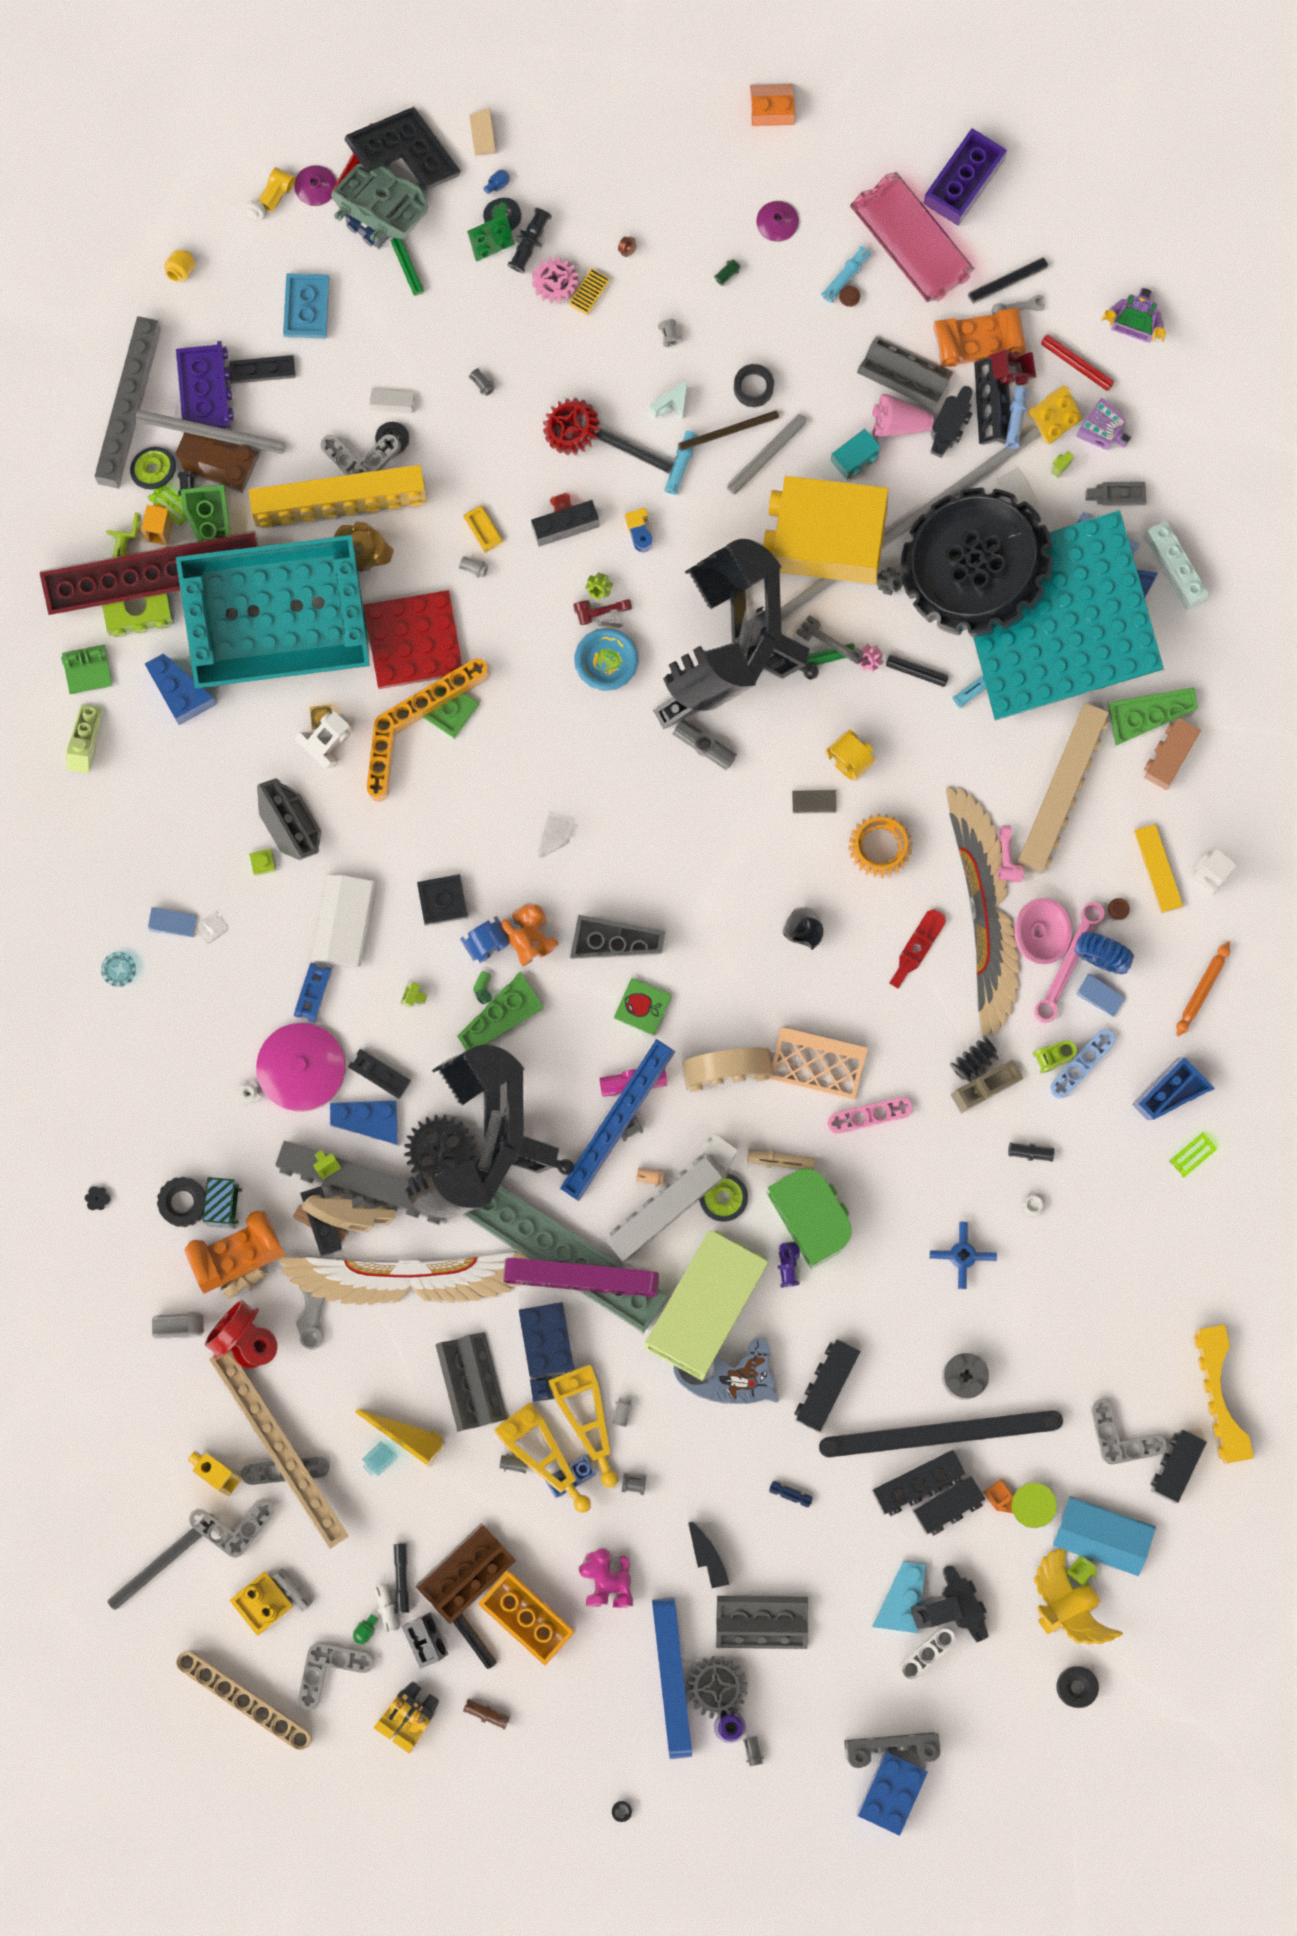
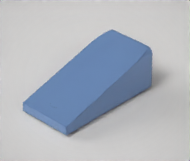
M151 907L148 929L152 932L193 937L197 916Z
M1090 974L1086 976L1076 993L1077 996L1112 1017L1115 1016L1125 999Z

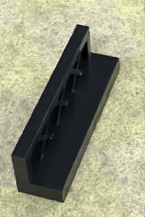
M986 358L974 362L979 444L985 445L995 441L1005 444L1011 416L1009 384H1002L1001 380H995L992 360ZM989 365L988 373L985 377L982 376V366ZM988 384L990 392L987 397H984L983 390ZM989 404L991 406V413L986 418L984 411ZM990 425L992 426L993 436L986 437L985 431Z

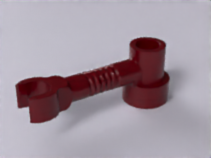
M630 599L615 604L592 609L590 601L584 600L574 603L573 608L578 616L579 624L587 625L592 623L593 617L628 611L632 609Z

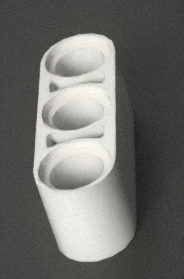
M941 1628L934 1632L901 1663L900 1674L902 1677L908 1680H915L920 1677L954 1645L955 1634L953 1631ZM942 1632H947L950 1636V1642L947 1645L940 1644L938 1640ZM926 1647L931 1648L933 1651V1658L929 1661L924 1660L921 1655L922 1650ZM908 1663L915 1664L917 1668L913 1676H908L905 1673L904 1669Z

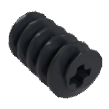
M983 1035V1042L981 1040L976 1041V1047L972 1045L969 1047L970 1053L964 1051L962 1053L963 1059L957 1057L955 1059L956 1064L950 1063V1067L960 1079L972 1082L970 1074L978 1077V1068L985 1071L984 1063L991 1066V1057L996 1060L999 1059L995 1046L986 1036Z

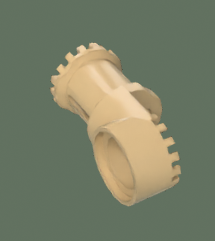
M258 1268L222 1285L221 1291L228 1299H231L233 1295L236 1296L235 1293L238 1294L245 1286L251 1291L253 1286L262 1278H266L267 1275L261 1268Z

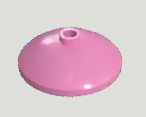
M1048 898L1034 899L1024 905L1015 922V939L1021 953L1033 963L1050 964L1059 960L1067 951L1071 941L1072 928L1066 910L1058 902Z

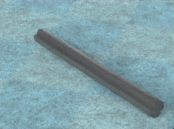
M202 1519L199 1523L203 1524L206 1527V1529L203 1530L204 1532H206L210 1524H208L204 1521V1519ZM194 1528L189 1530L108 1599V1605L113 1610L118 1609L203 1535Z

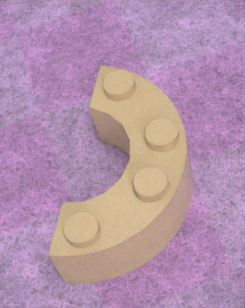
M752 1047L722 1050L698 1055L682 1062L686 1090L690 1089V1092L702 1091L703 1087L710 1084L711 1086L724 1084V1080L732 1079L733 1082H742L749 1078L756 1079V1082H763L769 1080L770 1076H773L770 1050L767 1048Z

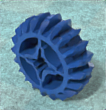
M1094 932L1082 933L1078 937L1074 950L1079 957L1089 964L1120 975L1128 972L1134 959V954L1126 946L1114 939Z

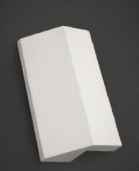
M326 875L311 961L335 963L343 967H361L375 881L344 875Z

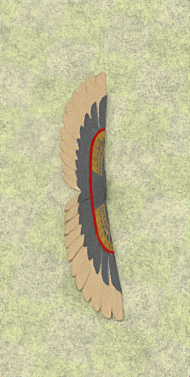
M947 787L946 795L950 811L949 816L964 870L974 928L977 998L982 1037L983 1035L987 1037L990 1030H992L993 1034L999 1031L1000 1023L1002 1026L1005 1025L1007 1014L1010 1016L1012 1013V1003H1016V990L1019 989L1016 974H1019L1017 962L1019 957L1014 949L1017 948V943L1012 937L1015 936V932L1010 926L1012 921L1005 913L995 909L1007 895L1008 889L1005 888L1007 880L998 879L997 872L999 867H1003L1002 852L1000 853V840H995L996 829L995 825L991 826L989 814L987 812L984 814L980 802L976 804L971 794L966 796V793L960 788H957L956 794L954 789Z

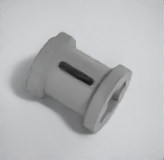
M674 319L665 320L658 324V329L663 335L664 340L662 343L664 347H672L682 341L681 337L677 334L676 320Z

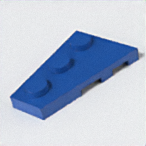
M397 1101L330 1103V1126L398 1146Z

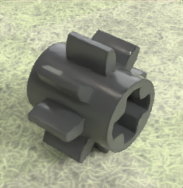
M887 567L886 571L881 570L877 577L876 585L878 590L883 591V594L892 595V592L897 593L903 585L901 573L896 572V569Z

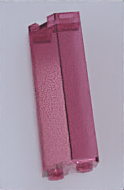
M897 172L886 174L873 189L862 191L850 204L851 209L927 303L935 300L937 302L940 301L950 290L959 284H964L971 277L969 274L975 269Z

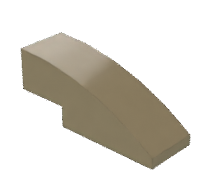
M1011 1060L960 1087L950 1095L962 1114L1024 1078L1014 1061Z

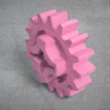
M549 257V263L542 260V267L536 266V273L532 274V279L535 280L532 282V286L537 288L535 290L536 295L542 294V301L549 298L550 304L553 303L554 299H557L559 304H561V298L568 301V294L574 295V288L578 287V281H576L578 274L573 273L575 271L574 265L568 267L569 261L566 260L562 263L560 257L556 261Z

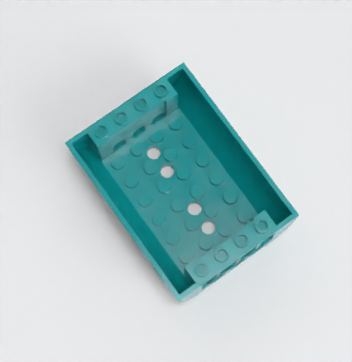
M352 535L176 557L195 689L370 666L358 566ZM317 596L322 597L325 601L324 607L320 609L312 605L313 598ZM293 600H301L303 603L301 611L291 609L290 604ZM250 605L259 607L260 613L258 616L251 617L248 614L247 609ZM228 608H235L238 611L236 619L230 620L227 618L226 610Z

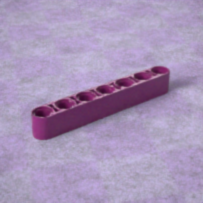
M506 1258L503 1282L516 1285L656 1297L658 1296L659 1273L649 1270Z

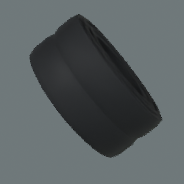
M1073 1666L1065 1669L1059 1675L1056 1690L1061 1701L1067 1706L1085 1708L1091 1705L1097 1698L1099 1683L1094 1673L1089 1669ZM1076 1680L1081 1681L1084 1685V1690L1080 1694H1075L1071 1689L1072 1683Z

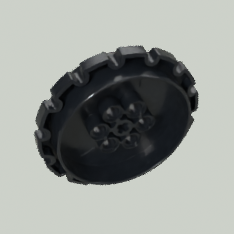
M983 487L965 489L961 491L959 498L955 499L952 495H947L932 504V513L928 516L922 514L910 529L909 533L913 540L904 543L901 555V565L904 569H908L901 575L903 586L910 599L916 598L913 606L917 612L929 623L937 620L936 624L942 631L961 635L963 630H968L971 637L992 635L996 626H1001L1003 630H1006L1024 619L1023 610H1034L1045 595L1046 591L1041 585L1044 582L1051 581L1054 568L1053 557L1047 555L1049 551L1053 550L1052 539L1046 525H1038L1041 522L1038 512L1026 501L1017 504L1016 496L1010 492L994 489L991 494H986ZM977 539L974 545H968L971 540ZM992 544H998L996 549L989 550ZM961 554L959 559L952 560L953 556ZM996 564H1002L1000 569L993 570ZM966 574L963 579L956 580L958 575ZM980 579H986L984 584L977 585Z

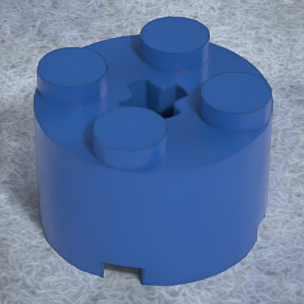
M498 916L493 917L495 922L490 923L488 920L468 932L469 938L466 940L464 937L460 938L473 962L478 960L479 963H482L491 957L489 953L497 949L500 952L509 946V935L503 930Z

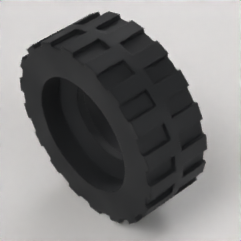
M182 1176L181 1178L175 1177L171 1181L168 1180L160 1188L161 1191L157 1195L158 1211L168 1223L176 1227H188L202 1219L206 1193L203 1187L194 1179ZM180 1191H186L193 1197V1206L185 1213L176 1212L171 1204L172 1197Z

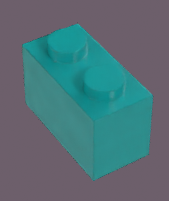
M864 428L831 454L830 461L847 480L851 476L853 478L858 476L866 464L869 463L871 465L876 462L880 457L881 447Z

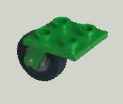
M497 198L489 202L483 211L484 224L467 231L476 262L515 244L511 231L520 224L522 213L518 203L513 199Z

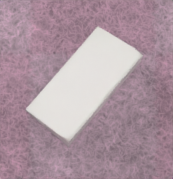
M372 388L369 408L370 410L413 413L414 392Z

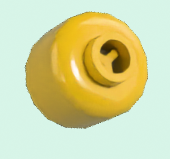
M187 250L172 251L164 263L166 276L175 282L187 280L196 266L192 254Z

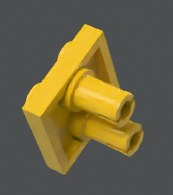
M1065 385L1050 393L1049 396L1047 395L1043 401L1028 411L1029 417L1035 420L1044 442L1049 445L1082 420L1069 388Z
M266 1571L229 1600L257 1636L294 1607Z

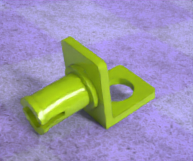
M137 512L134 514L132 533L106 530V534L116 538L112 557L127 553L128 540H138L141 514Z

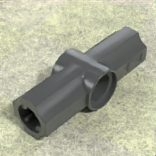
M684 718L677 724L672 733L695 749L699 755L707 757L726 771L737 757L736 753L715 740L710 733L703 732ZM707 740L711 745L709 748H701L699 742Z

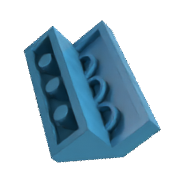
M1069 1496L1062 1513L1061 1524L1053 1540V1546L1139 1576L1146 1561L1156 1526Z

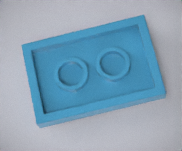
M286 273L284 337L326 339L329 275Z

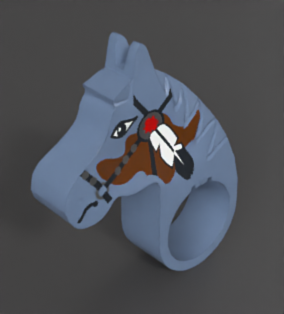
M753 1339L748 1346V1356L744 1357L735 1368L730 1367L717 1355L713 1362L714 1372L713 1376L708 1380L709 1383L690 1384L681 1377L678 1367L673 1366L674 1375L679 1384L699 1398L722 1404H750L764 1399L775 1403L779 1402V1398L772 1391L776 1380H773L768 1370L770 1346L764 1339Z

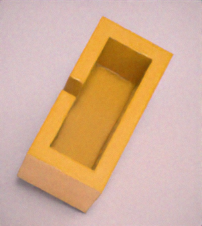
M161 504L147 505L141 528L148 543L168 546L173 526V519L169 510Z

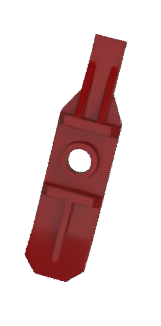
M935 909L926 912L899 956V968L889 982L890 985L899 989L907 974L919 967L946 923L944 914ZM919 945L921 951L918 953L914 952L913 946Z

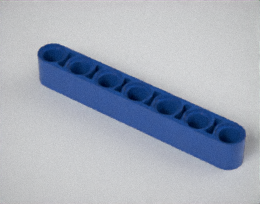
M675 1598L652 1600L669 1759L692 1757Z

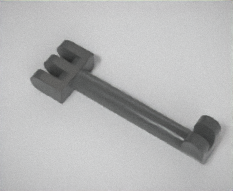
M810 615L806 620L812 625L806 622L801 624V627L806 632L799 628L796 631V634L806 641H809L814 636L855 664H860L863 659L861 649L855 647L852 651L819 630L821 626L820 621Z

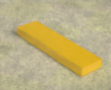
M1156 824L1134 830L1161 914L1182 908L1183 904Z

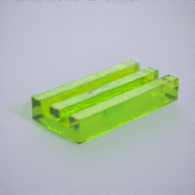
M166 485L155 489L154 493L147 497L148 500L153 504H161L156 500L157 496L182 516L179 519L169 511L173 521L181 526L187 520L183 510L161 492L165 491L183 507L182 498Z
M1202 1132L1169 1162L1184 1178L1215 1152L1217 1147ZM1201 1139L1205 1141L1180 1164L1177 1162L1182 1155ZM1209 1146L1211 1148L1186 1171L1182 1168L1205 1147Z

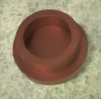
M624 236L620 240L618 252L623 257H628L635 252L637 247L635 238Z
M845 286L839 293V300L844 306L853 307L860 301V292L854 286Z
M1115 898L1109 903L1107 910L1111 918L1123 920L1128 916L1130 907L1126 900Z

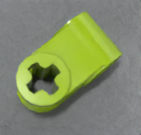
M1064 1040L1033 1052L1032 1055L1037 1058L1041 1068L1039 1071L1043 1074L1073 1060L1077 1048L1072 1041ZM1063 1046L1069 1047L1072 1050V1055L1068 1057L1063 1056L1060 1053V1048Z

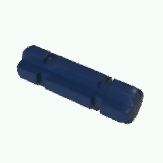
M773 1481L769 1488L770 1493L779 1494L780 1497L794 1503L799 1502L800 1505L807 1508L810 1507L813 1500L812 1496L808 1494L803 1495L801 1491L786 1485L782 1486L781 1483Z

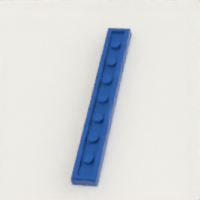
M655 1040L574 1165L573 1172L560 1187L561 1190L575 1200L580 1201L675 1054V1050L660 1040Z

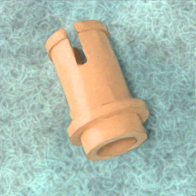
M638 1167L636 1182L655 1184V1187L658 1185L662 1186L664 1172H660L659 1169L658 1171Z

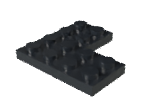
M415 107L349 133L344 139L367 173L402 158L425 191L454 179L461 173V170Z

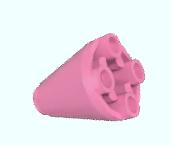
M881 394L879 404H875L872 411V416L876 417L873 426V436L891 437L931 431L934 421L933 414L894 396Z

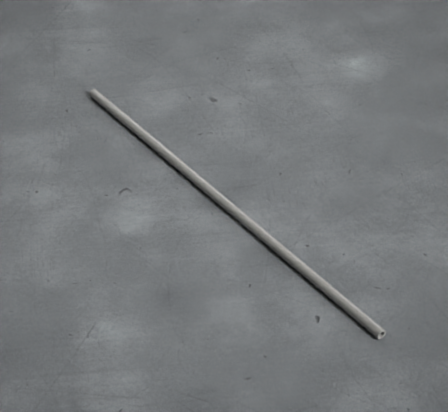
M1037 425L1020 437L1018 448L1010 449L1009 446L1005 447L887 531L883 536L882 548L912 528L922 514L930 515L932 513V504L947 495H952L954 498L962 490L971 486L1041 436ZM821 578L781 607V620L837 580Z

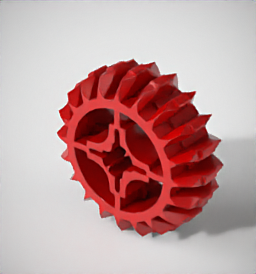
M575 397L572 402L569 398H566L564 404L558 401L557 408L551 406L553 412L546 413V417L549 420L543 421V425L546 427L543 429V433L546 435L545 440L550 443L549 446L552 449H556L560 454L564 451V454L568 456L571 451L574 455H577L579 449L585 452L586 445L592 447L590 441L597 440V436L594 433L600 432L599 427H597L600 424V420L597 418L598 413L593 410V406L587 404L585 400L579 402ZM583 415L586 417L585 429L581 426ZM558 425L562 427L560 438L557 436Z

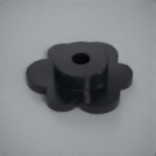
M96 1186L90 1187L88 1190L89 1194H86L84 1197L85 1201L88 1202L87 1207L91 1211L96 1209L104 1210L105 1205L109 1204L111 1200L110 1196L106 1194L105 1188H98Z

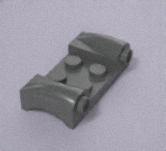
M935 1732L844 1740L846 1760L851 1767L857 1769L870 1764L872 1759L871 1749L875 1753L889 1752L888 1747H896L898 1751L912 1750L911 1745H913L914 1753L918 1754V1757L926 1762L935 1761L941 1753L939 1733L936 1734Z

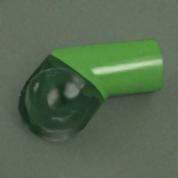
M481 971L473 987L477 1001L481 1004H487L492 1000V995L486 987L491 975L484 971Z

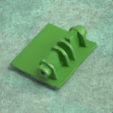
M104 644L62 653L61 660L65 668L70 695L113 686Z

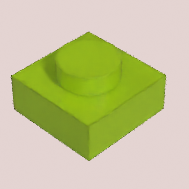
M1069 451L1064 455L1059 454L1052 463L1054 467L1051 473L1058 478L1071 465L1074 455Z
M271 849L249 853L254 876L276 871Z

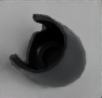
M808 907L795 908L786 920L782 930L783 936L789 941L805 945L811 950L819 945L824 932L821 919Z

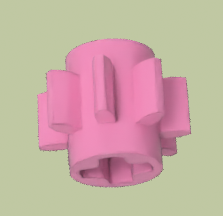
M868 643L862 647L863 659L859 665L863 670L870 668L873 672L884 663L881 660L884 653L881 652L878 645L870 647Z

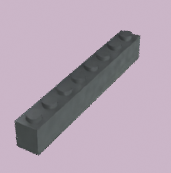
M140 316L136 318L94 475L99 485L119 489L137 422L136 414L142 404L161 332L158 320Z
M285 1140L283 1141L275 1164L276 1168L280 1169L279 1173L292 1177V1174L301 1176L300 1180L313 1184V1181L320 1182L323 1188L332 1191L336 1187L342 1189V1194L355 1198L357 1194L363 1196V1200L375 1205L377 1201L384 1203L385 1207L390 1210L397 1211L400 1208L406 1210V1215L414 1218H419V1215L427 1217V1222L440 1225V1222L446 1224L447 1218L430 1217L412 1205L405 1192L409 1185L407 1180L337 1157L335 1159L341 1169L322 1180L313 1166L318 1162L314 1155L318 1151Z

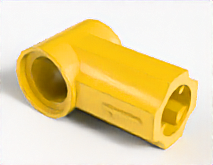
M277 167L272 170L268 178V185L258 199L265 206V210L269 212L275 211L283 196L291 191L295 183V177Z

